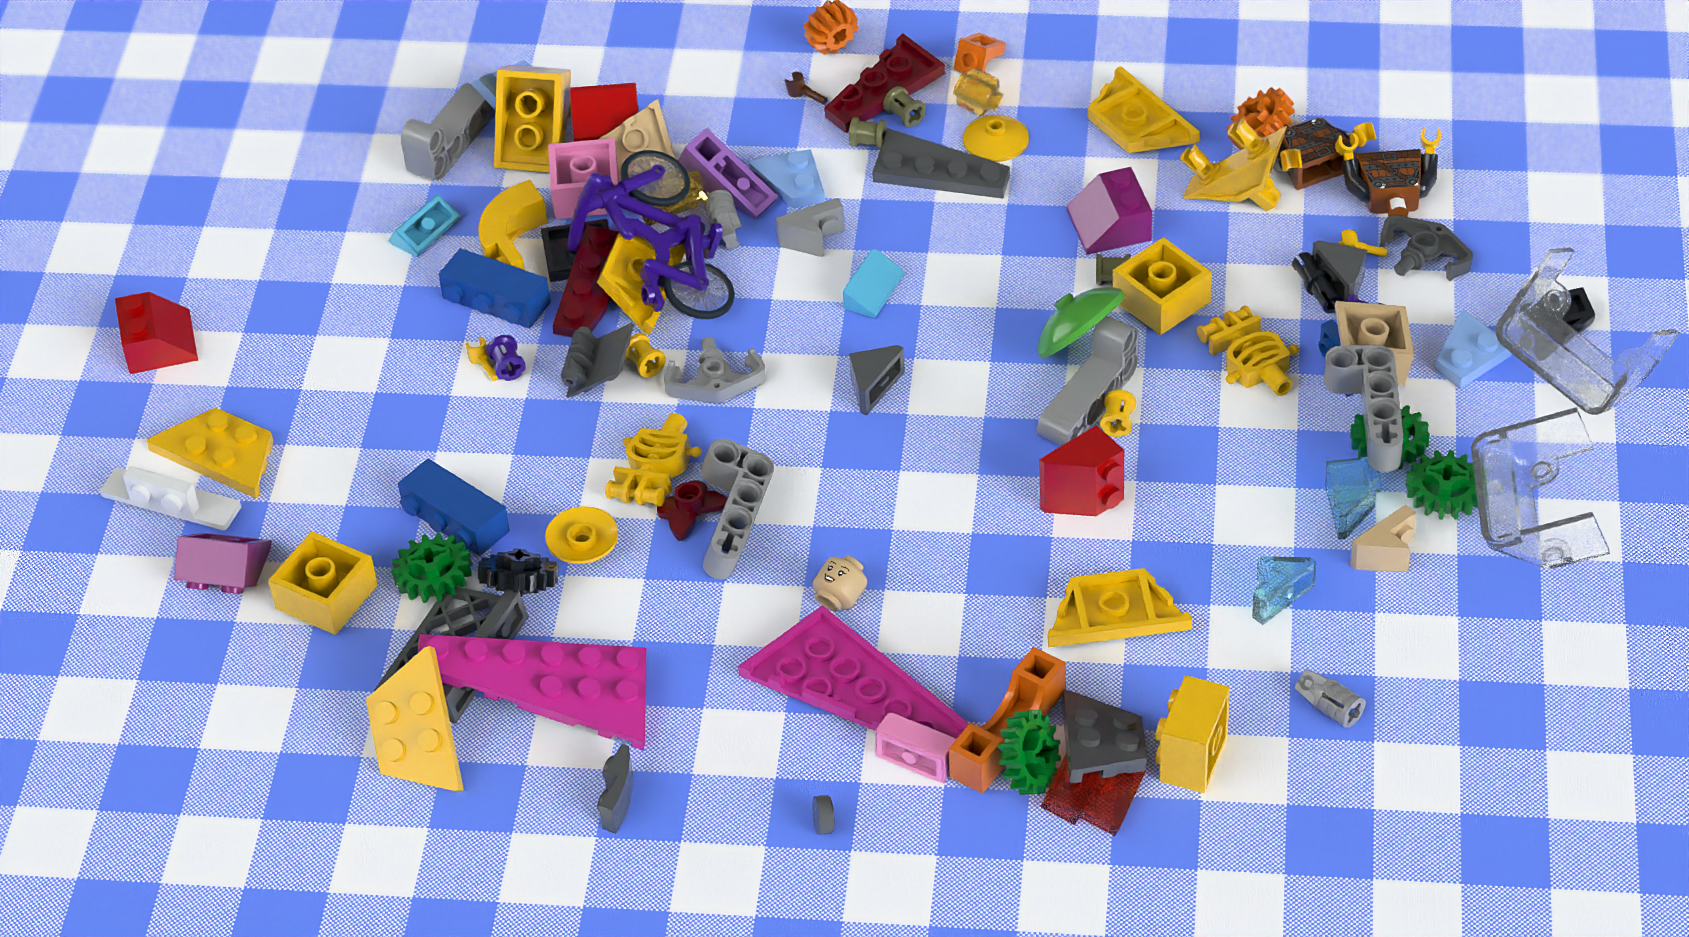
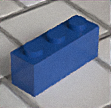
M459 248L438 273L444 299L529 329L551 303L546 277Z
M429 458L398 482L401 497L400 504L407 514L419 517L437 533L442 532L448 537L451 535L455 536L456 543L463 541L466 549H469L479 557L510 531L506 506Z

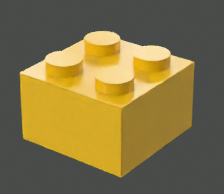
M1163 237L1113 269V287L1122 289L1126 294L1119 305L1161 336L1211 302L1212 272Z
M313 531L307 535L268 580L276 610L334 635L340 631L378 586L372 556Z
M1185 675L1180 688L1172 690L1168 702V711L1170 712L1167 718H1160L1155 739L1160 741L1155 757V764L1160 765V782L1205 794L1228 737L1229 686Z

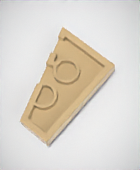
M658 98L639 113L628 118L610 133L599 138H615L619 180H621L620 172L623 162L633 153L654 150L675 158ZM640 159L628 167V177L650 170L656 164L663 167L670 165L657 159Z

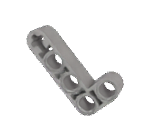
M463 84L430 124L415 119H409L406 122L401 133V145L407 171L433 180H441L492 119L496 110L471 84Z
M1106 316L1096 324L1092 334V354L1041 414L1036 428L1038 436L1062 446L1089 430L1106 409L1104 401L1107 393L1112 390H1122L1136 370L1139 353V332L1137 328L1109 316Z
M1345 345L1329 349L1325 357V387L1337 394H1361L1369 465L1379 472L1386 473L1396 470L1401 464L1403 428L1393 351L1383 345Z
M723 438L711 443L700 471L706 482L730 492L702 563L704 571L709 576L719 580L727 579L733 574L774 472L773 461L768 456Z

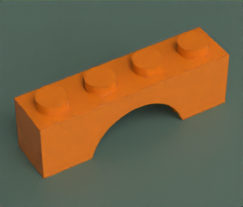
M1032 647L1012 671L1007 692L994 715L980 727L969 723L949 747L950 778L983 794L1005 767V765H999L1001 750L998 749V744L1004 743V738L1000 732L1001 729H1008L1006 719L1014 717L1015 711L1041 710V715H1047L1063 696V690H1066V662L1036 647Z

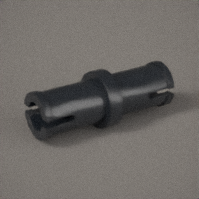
M1303 252L1298 254L1304 265H1301L1295 257L1292 261V267L1303 279L1305 290L1308 294L1315 296L1324 312H1335V307L1331 301L1334 300L1336 303V301H1343V298L1332 286L1330 275L1327 271L1320 269L1311 253Z

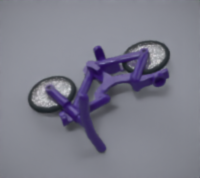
M644 150L633 153L623 162L620 172L622 181L618 185L614 186L609 175L592 173L579 195L571 220L567 248L572 252L578 251L587 214L596 209L605 208L625 240H631L634 236H640L648 241L655 250V260L647 259L643 263L640 272L644 282L641 288V298L644 305H652L655 312L662 311L665 302L658 287L660 286L664 288L669 302L687 316L697 319H714L727 313L734 303L735 292L733 285L725 273L717 267L705 263L704 258L712 259L714 257L723 233L722 225L720 223L712 224L708 235H704L705 225L699 216L691 214L682 218L654 207L671 206L679 203L686 197L690 189V178L685 167L674 157L666 153ZM620 208L671 227V229L659 234L639 219L626 218ZM684 243L686 261L673 267L669 266V248Z

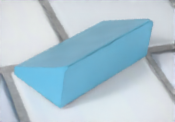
M437 193L398 227L388 241L393 246L417 257L462 216Z
M872 248L843 290L844 309L875 319L905 275V271L880 251Z

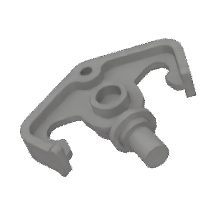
M705 337L701 341L703 351L698 356L700 365L697 368L696 379L686 383H679L677 379L682 376L679 366H675V361L669 360L664 375L665 391L670 397L711 403L724 402L762 384L766 379L765 364L754 348L749 349L748 355L745 356V366L750 367L752 371L747 374L733 373L730 365L724 360L723 352L716 348L713 337Z

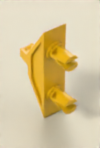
M1241 118L1239 124L1235 121L1228 129L1227 134L1244 149L1218 163H1211L1209 158L1196 144L1193 145L1192 149L1188 147L1181 154L1180 160L1197 174L1192 176L1182 198L1241 202L1250 198L1266 212L1275 208L1281 193L1274 186L1270 174L1287 126L1267 137L1261 138L1257 136V133L1246 123L1244 118Z

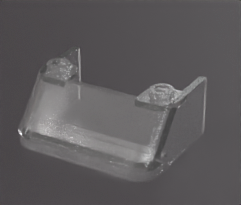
M1571 247L1548 249L1498 321L1496 326L1497 340L1509 352L1584 412L1591 415L1606 413L1649 377L1680 332L1675 328L1654 331L1642 348H1626L1614 361L1562 320L1570 308L1571 296L1567 288L1556 279L1576 251Z
M1577 407L1480 434L1473 441L1471 451L1481 533L1490 549L1544 569H1555L1610 554L1609 547L1593 511L1539 526L1537 522L1533 488L1549 484L1558 476L1560 470L1558 459L1594 450L1593 442Z

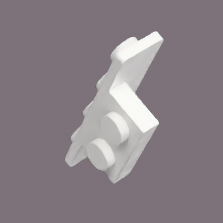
M129 466L128 469L115 468L100 489L101 496L104 498L219 530H226L241 509L239 500L196 489L191 482Z

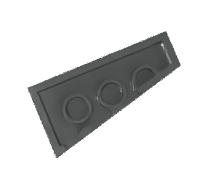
M887 128L872 175L873 182L1003 199L1010 179V166Z

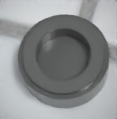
M829 795L813 796L812 810L816 834H832L835 827L832 799Z

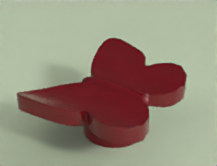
M693 480L678 485L674 490V496L665 497L663 505L657 506V514L661 519H668L672 534L678 541H682L694 527L697 516H701L703 513L722 511L728 497L717 491H708V487L704 482Z

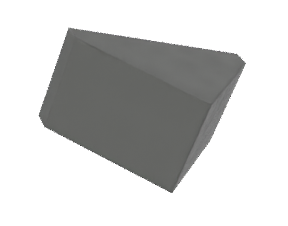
M1320 240L1313 242V259L1321 270L1327 271L1330 275L1331 284L1337 293L1341 295L1343 302H1346L1351 294L1358 295L1365 276L1367 250Z
M894 345L849 354L850 376L860 413L867 416L905 373L904 347Z

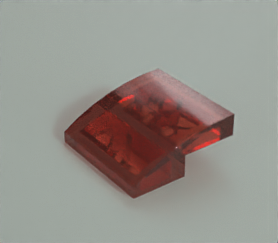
M1065 753L1040 807L1073 825L1081 818L1115 836L1123 823L1146 770L1130 774L1120 773L1107 778H1102L1099 775V771L1083 773L1082 782L1071 783L1069 782L1067 754Z

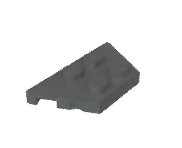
M1063 690L1061 704L1069 782H1082L1083 773L1099 771V775L1102 778L1116 776L1120 773L1130 774L1145 771L1147 751L1142 716L1070 690Z

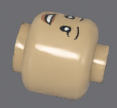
M848 555L844 558L830 557L812 581L813 589L816 592L814 594L816 601L833 612L852 608L867 587V578L862 572L864 569L863 565L857 559Z

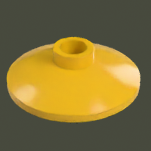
M988 115L978 118L967 126L963 134V144L969 154L994 162H1003L1019 156L1025 151L1029 143V133L1026 126L1019 120L1006 115Z
M589 506L574 507L561 512L551 520L545 532L546 545L551 554L561 561L573 564L590 563L603 558L615 547L618 540V527L614 518L604 510Z

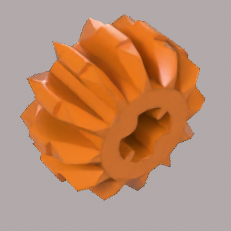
M826 0L823 6H816V11L808 15L809 21L803 25L805 29L804 36L807 42L823 55L830 52L835 55L839 48H846L848 41L854 40L853 34L859 29L857 25L858 18L855 16V12L840 0H834L833 2Z

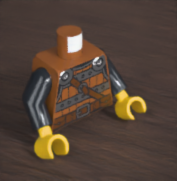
M1291 116L1292 122L1283 126H1287L1273 169L1277 173L1287 172L1296 190L1343 175L1341 162L1344 161V156L1340 155L1335 149L1338 137L1341 135L1342 143L1347 147H1351L1350 135L1353 132L1359 140L1357 147H1362L1366 144V141L1377 139L1372 122H1364L1356 125L1353 131L1347 132L1332 126L1324 118L1318 117L1302 123L1298 117Z
M1425 128L1421 131L1420 144L1425 148L1424 154H1421L1420 149L1356 153V159H1354L1353 152L1359 143L1357 135L1353 132L1351 133V147H1347L1342 143V136L1340 135L1335 143V149L1340 155L1344 156V161L1341 163L1346 189L1358 200L1365 202L1370 213H1388V217L1392 215L1408 217L1409 212L1418 209L1419 199L1427 197L1436 183L1438 154H1435V148L1440 144V129L1437 128L1436 140L1428 141L1425 138Z

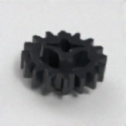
M513 549L508 552H498L497 555L492 554L490 558H481V561H478V579L480 584H487V588H495L496 591L503 592L510 589L515 593L520 592L521 597H523L524 594L539 593L540 590L545 591L546 587L554 588L555 584H558L559 566L556 561H549L548 557L541 558L540 554L527 552L526 549Z

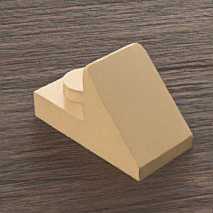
M1405 504L1352 541L1350 566L1355 570L1407 572L1409 570L1411 551L1408 544L1415 535L1416 512Z

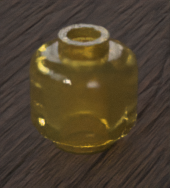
M972 68L969 72L963 71L953 90L957 105L977 116H984L990 109L996 111L1004 93L999 91L1000 80L979 68Z

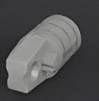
M716 190L709 193L705 197L703 205L710 221V227L714 223L722 225V238L727 250L739 246L735 230L742 227L731 193L726 190Z
M1308 669L1304 670L1294 687L1314 708L1331 717L1332 720L1344 728L1352 727L1364 712L1366 705L1364 698L1348 690L1347 687L1338 681Z

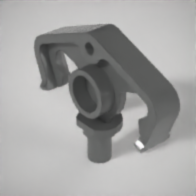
M1392 215L1385 219L1379 247H1385V243L1393 241L1395 239V231L1404 232L1411 238L1407 243V247L1401 251V260L1394 266V271L1399 276H1404L1410 269L1419 270L1425 262L1434 260L1441 254L1458 259L1456 262H1448L1445 266L1446 278L1449 281L1470 271L1473 259L1472 251L1444 224L1400 215Z

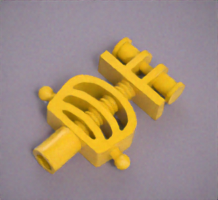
M1244 305L1236 312L1231 310L1223 314L1224 321L1216 316L1210 320V324L1200 325L1196 328L1200 341L1202 343L1209 342V352L1212 356L1227 349L1226 371L1228 375L1225 380L1228 384H1234L1237 381L1245 388H1251L1261 382H1265L1277 396H1283L1291 390L1293 381L1285 371L1289 370L1290 355L1298 354V346L1292 344L1287 348L1276 333L1261 331V318L1258 315L1253 316L1248 306Z
M671 413L660 430L641 428L633 438H624L623 445L626 447L625 451L630 468L615 466L613 469L615 481L609 480L605 488L607 499L621 498L623 503H631L635 497L637 505L645 506L647 503H654L655 506L659 507L663 505L665 494L670 495L673 491L670 478L679 476L686 470L690 456L697 458L702 454L700 447L695 446L691 448L688 435L683 434L687 427V421L682 415Z

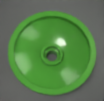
M1106 287L1093 288L1075 297L1071 292L1064 295L1054 304L1057 311L1051 315L1043 326L1037 344V354L1039 357L1045 359L1085 334L1112 312L1123 301L1126 294L1120 288Z

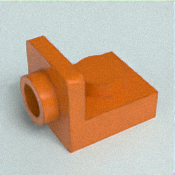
M980 32L960 38L954 69L978 79L984 77L987 62L990 59L1004 55L1006 42Z

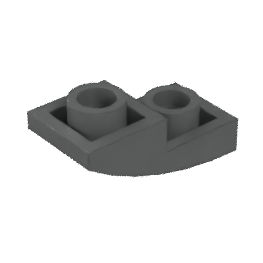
M622 744L614 757L610 756L604 764L602 776L605 778L606 789L600 795L597 804L602 829L615 834L627 814L633 792V770L629 746Z

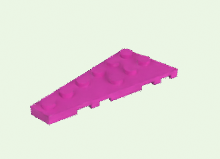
M823 605L738 666L739 676L874 731H876L888 713H895L955 739L959 737L969 724Z
M419 634L418 653L428 646L435 648L442 683L457 688L467 686L482 691L486 698L495 701L502 698L517 703V708L572 727L579 724L597 730L599 736L612 739V736L630 741L632 747L644 751L646 714L645 647Z

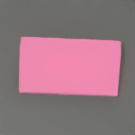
M888 713L876 729V756L944 784L950 769L949 747L956 739L895 713Z

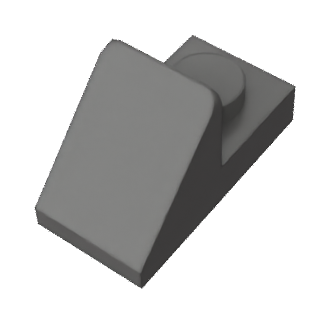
M839 198L775 218L777 242L780 247L818 257L824 256L823 237L845 231L844 210Z

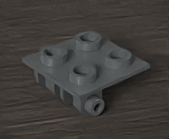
M629 323L599 338H596L587 327H580L574 331L571 346L568 349L565 364L561 371L562 382L569 387L566 395L567 398L581 392H588L593 387L606 381H612L619 376L623 369L622 364L626 350L630 345V337L634 327L633 323Z

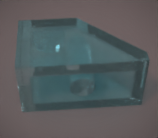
M1368 457L1326 461L1325 489L1338 540L1346 539L1373 511L1376 493L1382 491L1380 472L1373 470L1369 465Z

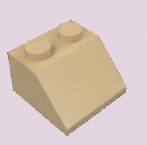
M1336 301L1335 312L1341 346L1383 345L1388 347L1395 356L1398 385L1405 386L1414 358L1406 306Z

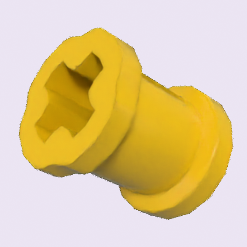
M638 332L630 337V345L626 350L624 358L628 361H633L637 365L638 373L641 376L650 378L657 375L666 363L665 354L659 349H654L650 345V339L644 333Z
M1121 389L1112 390L1107 393L1104 401L1107 409L1100 421V427L1107 435L1120 437L1126 436L1131 432L1132 421L1130 420V415L1135 410L1137 403L1132 393ZM1116 419L1115 426H1112V422Z

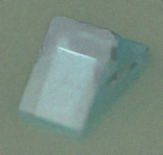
M1259 557L1257 562V581L1260 585L1253 592L1252 617L1264 625L1315 586L1317 561L1312 557Z

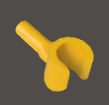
M1349 229L1341 232L1342 241H1339L1338 244L1365 249L1369 254L1386 257L1388 249L1359 242L1357 233Z
M478 337L480 344L478 347H471L467 342L465 345L469 361L472 364H480L490 379L496 381L498 377L486 351V340L483 337Z

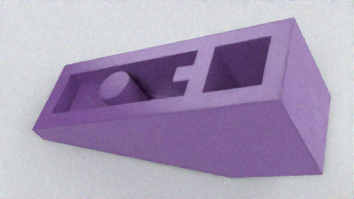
M708 128L685 146L678 159L687 170L689 178L697 186L708 193L716 190L730 192L735 208L753 219H756L778 199V196Z

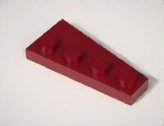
M902 33L896 39V45L891 50L886 48L879 55V61L872 68L866 67L860 73V79L855 84L846 86L824 107L825 118L843 132L848 133L853 117H859L860 121H868L884 111V98L891 89L901 86L907 90L908 95H911L944 75L945 64Z
M590 225L586 226L553 322V334L572 337L574 331L580 327H587L592 332L607 312V306L612 298L597 281L619 231Z

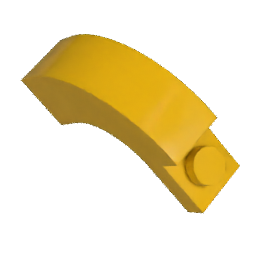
M530 179L516 184L497 195L484 209L478 226L482 256L525 270L523 258L513 245V242L523 233L548 223L544 198Z

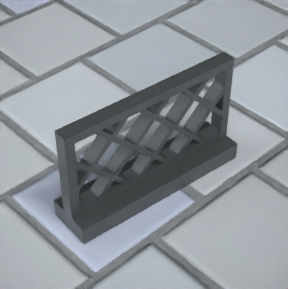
M456 586L454 587L456 595L442 594V601H436L374 691L409 662L414 655L418 654L419 634L429 635L432 629L444 624L448 625L449 630L437 635L462 637L477 631L473 637L514 640L529 617L520 592L515 593L507 589L500 596ZM453 599L467 601L468 603L446 611ZM487 607H493L488 615L477 618L475 612ZM472 614L473 621L453 628L452 621ZM442 683L450 722L456 724L479 690L467 686L457 688Z

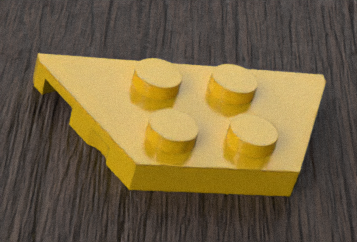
M1122 66L1115 69L1114 78L1111 83H1105L1100 90V96L1094 99L1087 108L1088 119L1127 153L1200 142L1199 130Z
M619 233L597 283L645 334L650 335L661 311L655 312L652 305H644L641 298V288L644 282L640 272L643 263L647 259L655 260V250L648 241L640 236H634L631 240H625ZM684 243L669 248V266L673 267L682 262L685 254ZM658 286L665 302L667 297L664 288Z
M215 407L150 437L146 442L149 451L256 499L260 495L259 483L261 475L266 472V458L271 453L273 438L271 431Z
M1145 568L1071 577L1065 590V598L1060 602L1057 609V618L1053 628L1049 629L1047 634L1048 648L1192 630V617L1188 612L1182 613L1173 604L1171 594L1165 588L1158 586L1155 578Z
M428 646L423 648L365 699L380 774L462 792L464 788L436 651L434 647Z

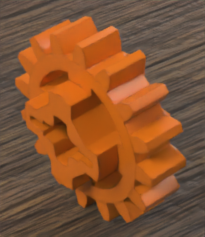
M1270 87L1266 93L1259 90L1255 98L1249 96L1247 101H1244L1237 107L1239 113L1231 116L1230 120L1233 123L1236 121L1239 124L1241 118H1244L1246 123L1257 133L1258 137H1267L1282 129L1284 125L1292 122L1289 116L1295 113V109L1292 107L1294 102L1281 88L1275 90L1273 87ZM1227 135L1239 150L1244 149L1232 137Z

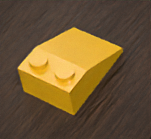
M505 65L497 69L494 168L550 172L548 144L564 143L570 105L571 69Z

